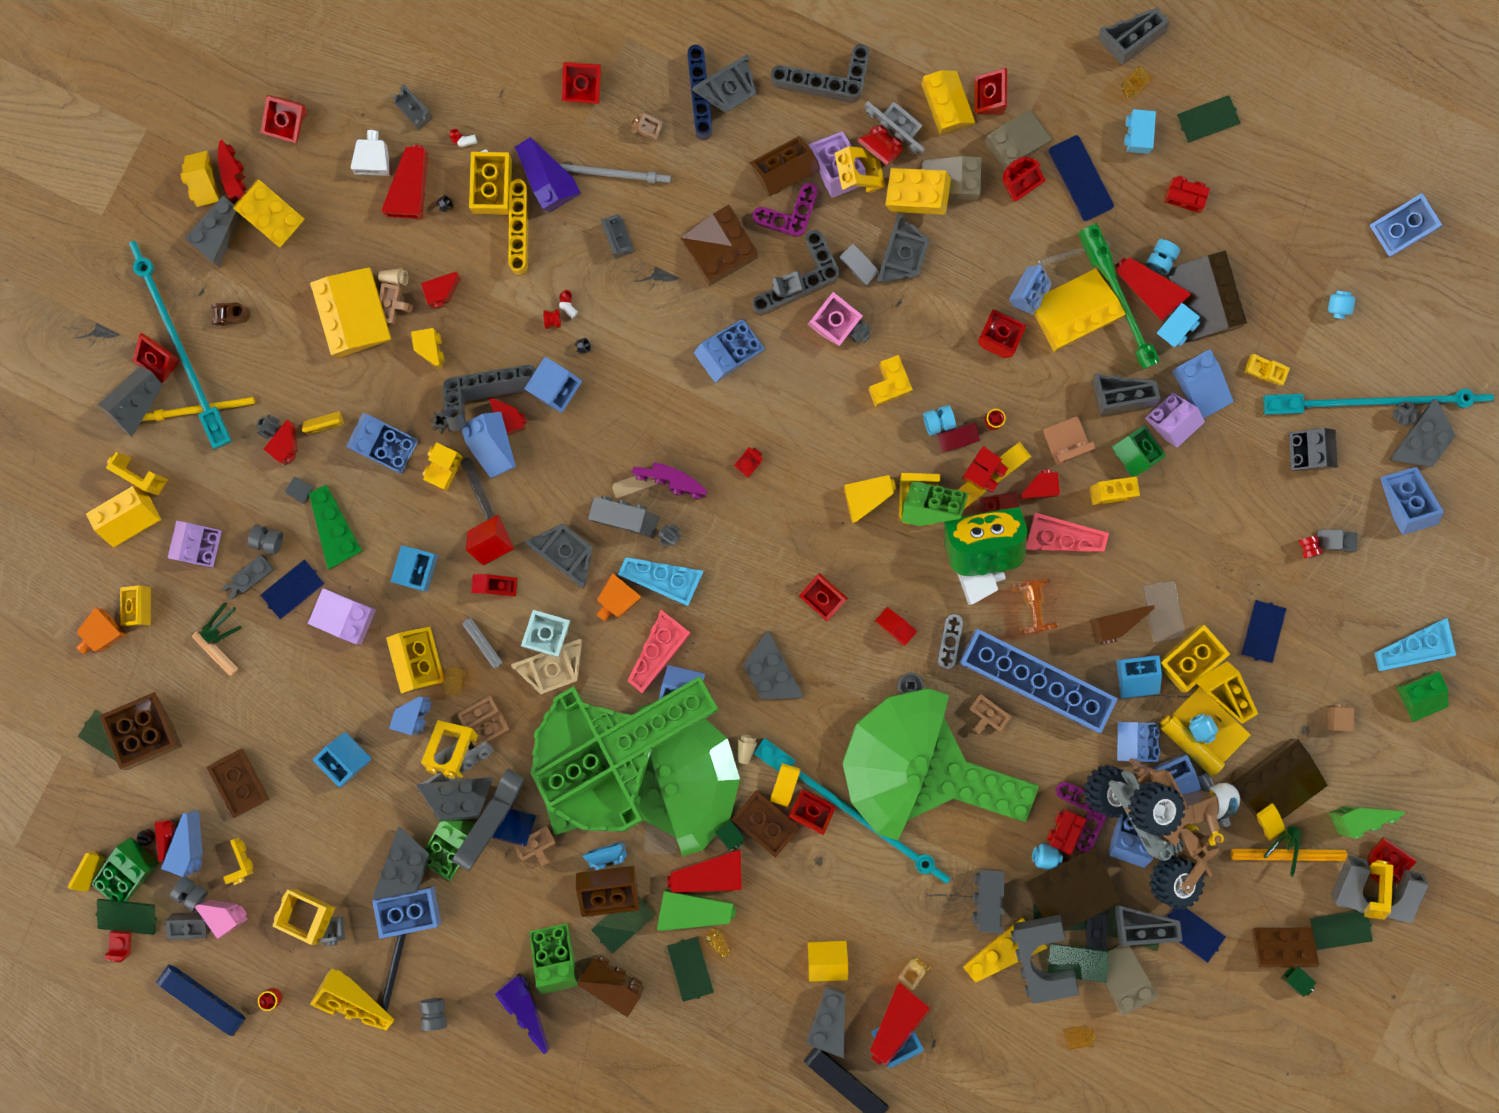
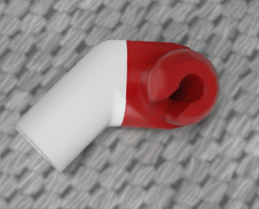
M452 129L449 132L451 141L459 147L477 144L475 134L465 137L458 129Z
M563 290L559 297V307L573 319L578 314V311L571 306L572 293L569 290Z

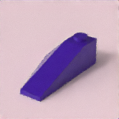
M531 137L515 146L533 192L543 210L552 212L582 194L574 178Z
M517 974L501 986L495 993V996L510 1015L513 1013L516 1015L518 1025L529 1030L528 1036L543 1054H546L549 1050V1045L531 989L529 988L530 983L525 976L521 977L520 974Z

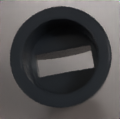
M443 195L437 200L436 206L440 207V211L447 212L453 208V202L447 195Z
M587 338L576 341L575 347L577 346L578 349L576 352L585 354L591 351V344Z
M142 830L137 835V842L143 846L151 844L154 840V834L150 830ZM141 836L148 837V841L141 839Z

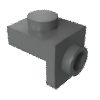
M800 271L772 278V287L777 296L788 297L805 290Z
M343 916L332 917L323 939H318L319 943L325 942L326 946L338 945V941L345 940Z

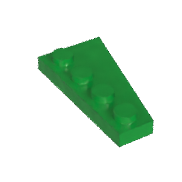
M325 484L309 493L327 569L331 570L362 553L363 550L328 485Z

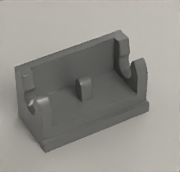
M403 84L400 87L401 93L399 95L393 94L394 104L420 130L433 117L429 110Z
M617 214L601 219L615 259L634 253L635 251L622 217Z
M199 912L172 913L166 920L167 940L207 938L211 931Z

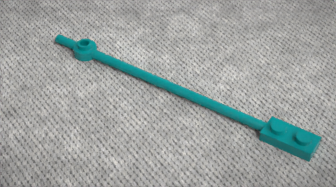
M131 241L129 245L136 259L133 264V270L146 281L204 411L198 414L212 448L215 450L233 441L218 408H210L151 276L154 272V264L147 258H143L137 242Z
M1461 389L1455 392L1454 395L1304 400L1303 394L1264 395L1263 404L1264 415L1303 414L1306 407L1398 405L1402 402L1429 404L1432 399H1436L1438 403H1454L1455 406L1463 409L1470 407L1474 402L1493 401L1494 395L1474 394L1469 389ZM1464 395L1467 396V398H1468L1467 401H1465V400L1463 399V396H1464Z
M765 738L753 753L778 772L782 763L793 766L796 761ZM800 771L798 779L877 834L858 811ZM877 834L915 861V867L920 873H932L946 884L950 881L951 877L935 867L934 859L930 855H918L899 840ZM928 861V867L923 868L922 862Z

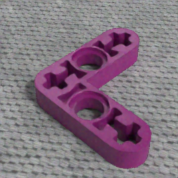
M811 183L802 186L792 216L765 207H758L753 212V221L758 226L792 237H801L805 233L817 197L816 186ZM811 189L814 195L810 194L808 202L804 201L806 197L804 191ZM800 206H806L808 213L800 215L797 209ZM761 212H763L764 216L767 218H770V215H773L771 218V224H768V219L762 218L761 221L758 220V216L756 215H760ZM778 217L782 218L785 222L781 227H777L774 224V220ZM798 219H800V228L802 230L794 232V228L792 226H796Z
M1061 782L1055 788L1057 797L1086 810L1085 819H1087V822L1093 819L1097 823L1096 829L1090 831L1087 828L1086 822L1076 844L1078 850L1087 852L1092 849L1106 815L1098 813L1091 808L1088 809V803L1083 805L1078 803V795L1084 794L1083 791L1085 790L1070 783ZM1065 786H1068L1067 790L1073 793L1074 789L1077 790L1073 795L1072 801L1070 800V798L1072 797L1071 795L1064 794V796H1062V791H1060L1061 787L1064 788ZM1083 831L1093 834L1092 837L1088 836L1086 842L1089 843L1088 846L1081 848L1082 844L1079 841L1080 839L1084 840L1086 837Z

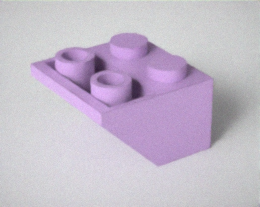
M1175 393L1170 394L1145 417L1152 427L1175 447L1180 446L1205 423L1198 407Z
M176 521L168 558L213 568L222 530Z

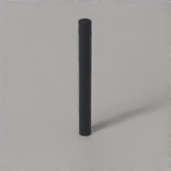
M401 934L397 937L381 1007L386 1012L388 1011L406 934Z

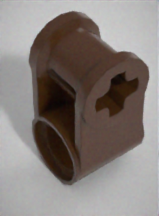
M238 302L211 305L214 316L212 325L224 326L244 323L250 318V310ZM242 309L241 315L236 317V312Z

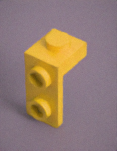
M239 837L230 840L241 870L223 877L226 884L231 882L233 885L245 881L244 877L253 874L252 861L247 858L245 843L242 840L240 841Z

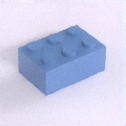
M435 886L419 888L418 892L413 894H402L394 898H382L379 901L372 900L379 939L435 928L442 924Z

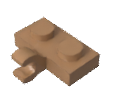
M382 283L379 298L387 323L395 325L397 311L401 310L412 313L413 305L399 302L402 287Z
M982 694L976 697L968 709L980 718L972 729L977 734H981L987 724L1001 732L1012 717Z
M547 825L513 844V847L521 862L536 855L541 866L550 863L544 850L557 842Z

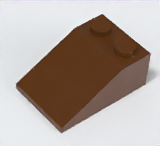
M1154 605L1091 619L1090 624L1095 642H1101L1102 645L1117 642L1116 638L1122 637L1155 609Z

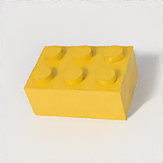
M471 152L469 209L472 214L509 215V186L512 178V158L509 153Z
M891 168L885 205L891 212L946 215L951 177L944 170Z
M259 179L254 182L233 207L235 211L278 247H281L304 221V218Z
M1198 625L1160 659L1161 670L1181 692H1188L1197 684L1194 681L1212 671L1230 653L1205 625Z

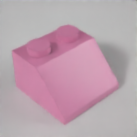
M832 292L807 325L822 337L840 346L863 315Z
M208 900L195 906L217 939L231 933L248 920L244 908L236 903Z

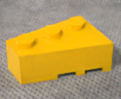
M1228 661L1194 681L1241 724L1258 715V711L1240 672Z

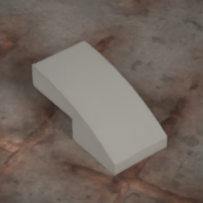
M854 244L839 257L865 286L879 274L876 267Z

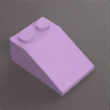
M843 131L808 144L813 150L820 168L818 171L832 198L860 187L852 186L845 190H842L835 152L851 146ZM856 157L854 165L857 172L861 175H866L864 166L860 159Z
M322 588L308 624L354 644L362 645L376 609Z

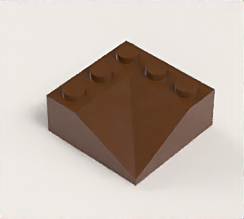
M730 205L713 213L681 237L682 242L709 286L758 259L756 248Z
M156 692L99 715L120 770L132 769L182 747L176 730Z
M595 955L577 985L628 1018L642 995L644 989L642 981L634 976L630 978L625 974L626 971L619 966L613 967L604 956L600 955L598 957Z

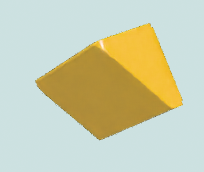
M338 411L303 422L302 431L310 435L342 426L344 424L342 414Z
M95 851L85 853L68 884V888L87 892L105 861V857Z

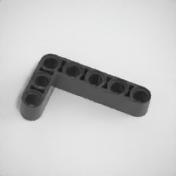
M858 44L854 47L847 78L777 65L771 71V83L774 87L855 103L861 97L869 58V48L864 44ZM863 53L865 57L858 58L856 54ZM859 71L861 75L854 76L852 72ZM782 74L784 78L778 80L775 78V75ZM794 78H801V79H802V82H801V83H795V82L793 81V79H794ZM818 81L821 85L814 87L811 83ZM837 85L839 89L834 91L830 86ZM856 89L858 93L850 94L848 90Z
M814 229L806 235V247L817 269L801 276L805 290L784 297L782 301L774 300L773 297L776 293L773 289L764 292L753 300V311L755 314L760 316L766 315L828 287L837 281L839 269L820 231ZM811 237H817L819 239V242L816 244H812L809 241V239ZM822 253L827 256V259L820 261L817 256ZM831 270L835 273V276L828 278L825 272ZM815 278L818 284L812 286L808 283V280ZM762 301L767 306L764 309H759L756 307V304Z
M522 365L451 377L445 380L443 383L444 414L449 428L453 431H459L465 427V401L526 391L524 388L535 373V367L533 365Z
M510 769L505 771L494 797L456 852L452 862L468 871L471 870L518 798L525 780L524 777Z

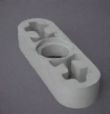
M957 614L949 615L944 622L937 659L938 665L942 669H950L956 662L963 620ZM953 617L956 618V622H959V625L955 626L953 631H957V635L946 633L947 630L951 631L952 625L949 624V620H953ZM946 637H954L955 645L953 647L945 645ZM943 648L954 650V654L949 653V659L952 662L948 663L947 666H944V662L941 661L942 658L946 657L947 653L943 652Z

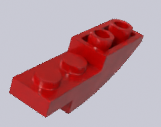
M220 140L218 145L220 177L229 199L236 204L247 190L246 185L242 181L245 178L243 173L245 168L240 160L236 161L234 157L236 152L232 145H227L223 140Z

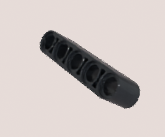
M814 1047L803 1060L808 1067L863 1113H886L890 1108L880 1097L825 1051Z

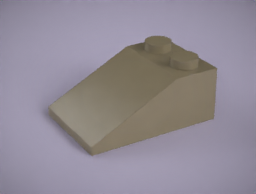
M1028 110L990 133L986 137L984 144L1005 171L1008 165L1021 156H1031L1052 141V139L1031 110Z
M960 156L922 161V170L947 171L951 177L948 199L978 200L981 182V157Z
M1117 945L1107 950V954L1103 955L1096 968L1119 1013L1125 1015L1158 998L1129 945Z

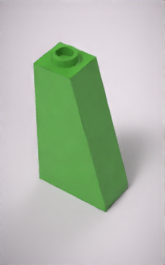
M665 889L657 930L664 931L730 924V919L735 918L736 907H733L732 901L684 892H671V890Z

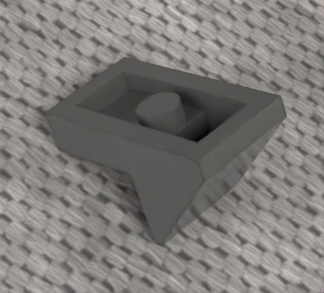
M1317 530L1318 546L1322 550L1357 552L1358 533L1344 532V530Z

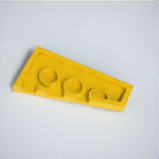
M1021 916L1014 923L1024 922L1025 920ZM1014 923L962 966L975 983L1020 962L1016 956L1017 942L1013 943L1011 931H1014ZM1045 944L1039 946L1032 955L1047 949V946Z

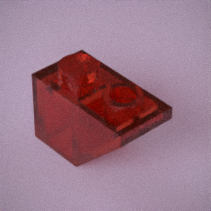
M1017 491L979 498L981 513L1020 507Z

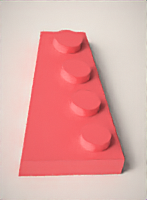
M1034 513L1027 537L1026 550L1104 552L1109 533Z
M660 610L658 619L653 625L651 634L647 642H645L643 651L639 659H637L628 679V682L643 694L691 635L688 630L663 610Z

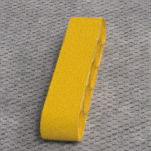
M520 179L513 180L509 186L508 263L516 275H523L528 269L529 192L524 181ZM517 187L524 188L521 193H515ZM519 205L523 206V210H522V211H520V212H515V211H514V209H515L516 206H519ZM517 224L523 225V228L520 231L514 230V227ZM516 243H523L521 249H514ZM522 261L523 265L520 268H514L515 262Z
M1021 442L1000 456L1001 462L1009 468L1003 478L993 473L990 477L997 483L1032 457ZM967 482L958 489L969 493L964 509L987 492L985 489L979 490L970 482Z

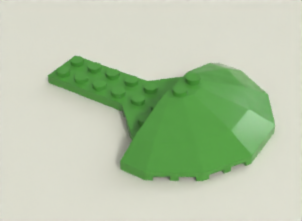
M700 676L634 715L586 704L573 686L554 698V703L548 713H545L544 720L534 732L535 744L532 752L533 766L531 768V775L551 812L584 831L626 832L644 821L636 799L651 751L718 712L719 709Z
M928 687L913 692H905L900 695L888 696L865 717L858 720L842 761L851 803L877 834L894 840L899 839L908 820L953 798L1026 822L1039 786L965 761L944 718L949 695Z
M648 704V705H645V706H642V707H638V712L641 711L642 709L648 707V706L651 705V704ZM704 719L651 751L636 802L644 821L676 837L682 856L704 850L717 835L715 831L731 818L740 777L728 738L709 721ZM546 805L554 835L579 828L551 812Z

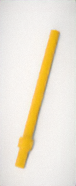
M254 397L209 403L210 408L217 407L218 410L253 405L256 402ZM201 405L171 410L158 409L154 410V412L146 413L141 422L149 420L162 421L169 417L204 411Z

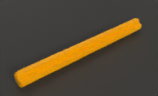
M1233 848L1231 849V859L1292 861L1294 849H1274L1267 858H1264L1263 856L1268 849ZM1299 849L1297 861H1345L1348 854L1346 850Z

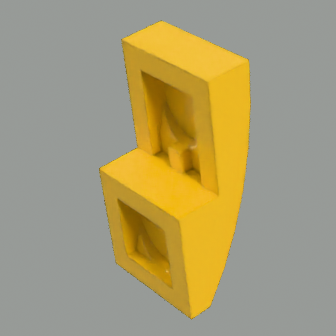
M1250 354L1244 372L1283 386L1290 368L1279 362L1269 361L1256 354Z
M784 763L781 764L770 802L786 807L789 806L800 773L799 768Z
M1273 803L1257 814L1258 823L1263 827L1264 834L1269 841L1285 831L1284 823Z

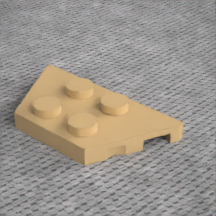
M582 639L564 644L559 657L540 653L511 664V667L540 694L578 681Z

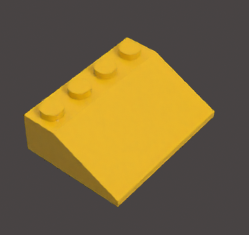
M370 267L327 276L310 283L331 355L342 358L392 340Z
M1096 268L1045 293L1041 306L1034 312L1053 352L1122 319L1126 315L1118 298Z

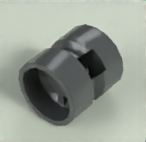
M255 524L248 537V547L259 551L263 548L264 552L276 555L282 545L283 532L272 528L268 531L267 527Z
M915 673L904 674L897 681L899 694L924 688L922 678Z
M185 876L176 884L170 894V898L179 904L183 902V906L186 909L195 912L197 910L195 906L203 903L208 890L200 885L194 886V881Z
M432 998L419 1002L420 1013L424 1015L421 1018L422 1031H434L447 1027L446 1017L442 1014L446 1010L444 998Z

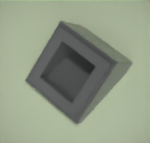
M293 477L285 493L304 504L314 487L297 477Z

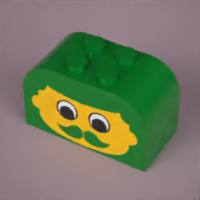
M1021 507L963 516L961 519L945 521L944 545L951 568L962 576H976L1004 572L1019 567L1026 558L1027 527Z

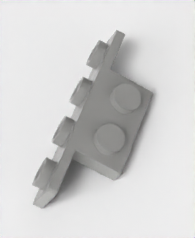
M869 101L865 103V112L868 116L878 119L880 125L887 130L890 129L895 134L894 137L901 140L902 143L905 142L913 154H919L920 156L924 154L925 149L913 139L923 125L895 102L884 113L879 111Z
M458 740L435 755L434 759L437 764L443 765L450 761ZM486 741L471 751L468 747L459 772L462 774L482 759H486L494 752L493 747ZM437 772V774L422 784L453 781L457 777L451 779L444 776L443 773Z

